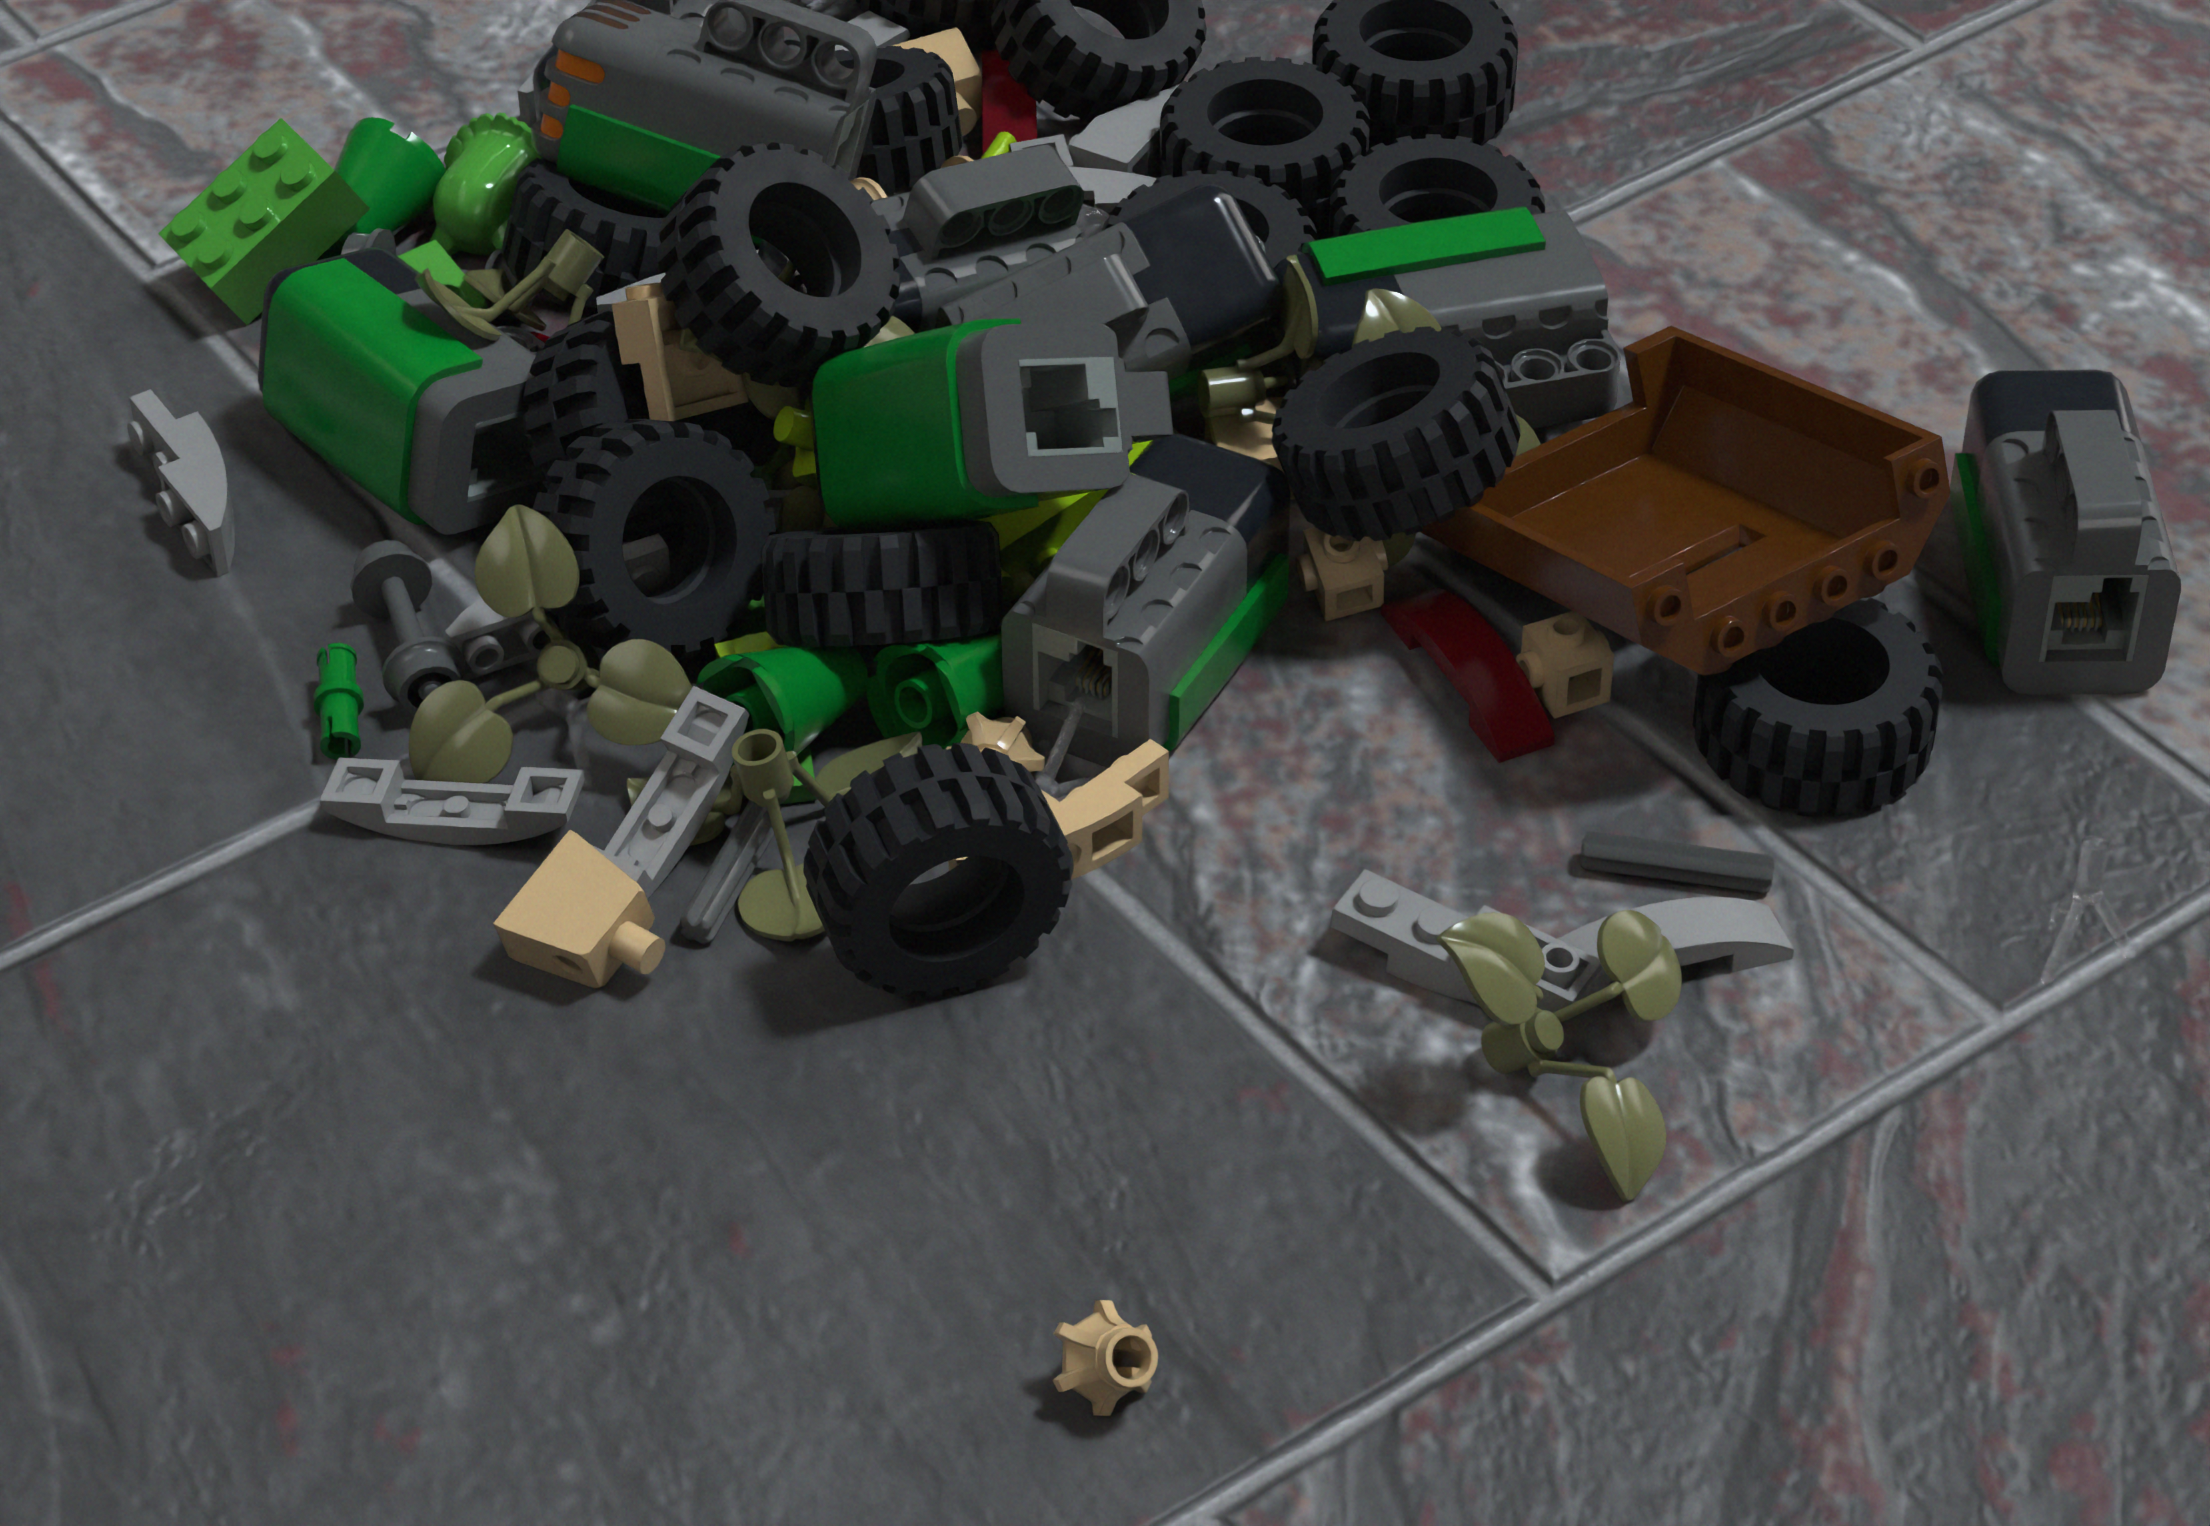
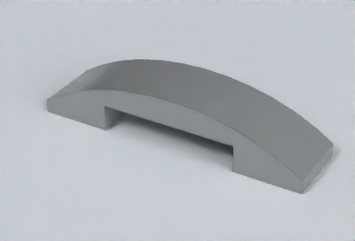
M695 686L692 687L660 738L668 751L607 847L603 851L593 846L636 881L644 890L647 899L672 871L706 819L733 764L732 746L744 734L749 718V713L745 708Z
M338 758L319 801L323 811L352 824L386 835L449 845L499 844L536 837L567 824L585 777L583 770L521 767L514 785L405 780L400 761Z
M1693 897L1658 902L1629 909L1642 913L1660 927L1661 934L1671 943L1680 966L1723 957L1731 973L1793 959V946L1770 907L1763 903L1729 897ZM1607 917L1581 926L1557 939L1599 958L1597 935L1602 922ZM1603 967L1580 999L1609 986V983L1613 982Z

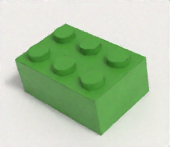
M280 118L266 132L262 133L226 170L221 172L185 209L177 213L173 220L158 234L208 287L248 325L263 310L264 290L270 277L282 269L316 261L370 208L342 177Z

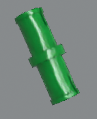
M331 643L328 644L329 664L327 651L323 647L317 653L319 686L316 688L313 697L314 711L321 718L320 750L328 758L338 760V758H350L348 739L350 740V752L356 755L361 749L358 716L364 709L363 691L356 682L357 653L354 648L347 644Z

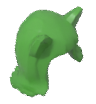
M501 112L497 113L495 117L486 113L481 114L479 118H472L469 121V125L464 124L459 128L457 135L452 136L446 147L447 153L444 155L446 172L437 183L433 197V211L437 225L430 241L435 239L449 256L454 255L459 250L473 255L487 256L497 249H502L518 175L531 161L536 158H542L537 154L531 143V128L525 122L518 121L516 117L509 118L505 113Z

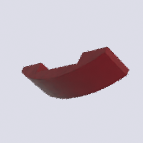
M998 50L982 51L983 154L1000 132L1005 131L1012 134L1016 142L1037 139L1036 100L1028 95L1029 88L1023 82L1016 83L1008 71L1010 63L1008 60H1001Z
M1432 588L1381 605V615L1407 648L1412 650L1422 646L1470 706L1469 726L1498 763L1554 745V732L1529 680L1502 639L1473 607L1455 594L1440 588Z

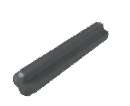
M752 800L748 802L680 917V923L683 926L681 934L688 941L695 939L701 944L711 942L717 934L774 835L767 807H761Z
M1592 831L1585 833L1580 853V864L1585 870L1763 894L1770 891L1775 865L1774 858L1767 854Z

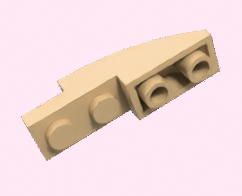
M1149 739L1128 755L1119 757L1111 767L1085 785L1073 789L1060 802L1041 789L1068 842L1067 845L1073 856L1074 871L1071 880L1105 865L1142 842V816L1169 798V751ZM967 857L948 861L949 871L958 866Z

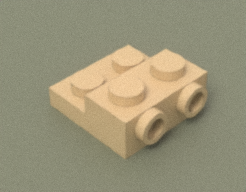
M661 282L625 288L627 300L611 304L622 365L640 363L644 393L651 420L675 421L748 402L742 374H733L721 367L722 362L709 356L679 349L682 328L674 317V312L677 308L673 300L666 301Z

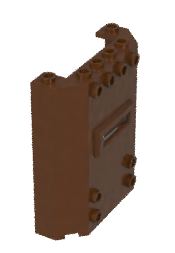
M1669 326L1623 348L1632 392V402L1515 456L1511 467H1506L1504 478L1495 488L1488 487L1480 501L1471 507L1465 505L1455 511V517L1441 524L1439 521H1435L1423 526V531H1420V533L1625 638L1703 676L1724 672L1733 665V662L1759 649L1776 646L1784 640L1785 636L1811 623L1826 621L1835 614V611L1861 598L1876 596L1884 591L1885 586L1909 575L1951 492L1942 436L1691 333Z

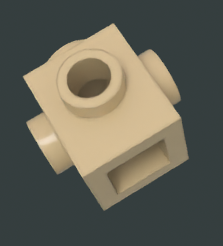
M1315 527L1303 530V555L1295 557L1297 573L1303 590L1305 592L1314 590L1325 622L1381 607L1384 604L1383 571L1388 570V561L1382 540L1374 541L1370 537H1363L1360 542L1348 541L1340 536L1333 537Z
M1571 611L1523 626L1521 653L1517 655L1516 661L1529 680L1534 692L1554 719L1610 702L1614 653L1610 650L1605 635L1599 630L1595 631L1583 615Z

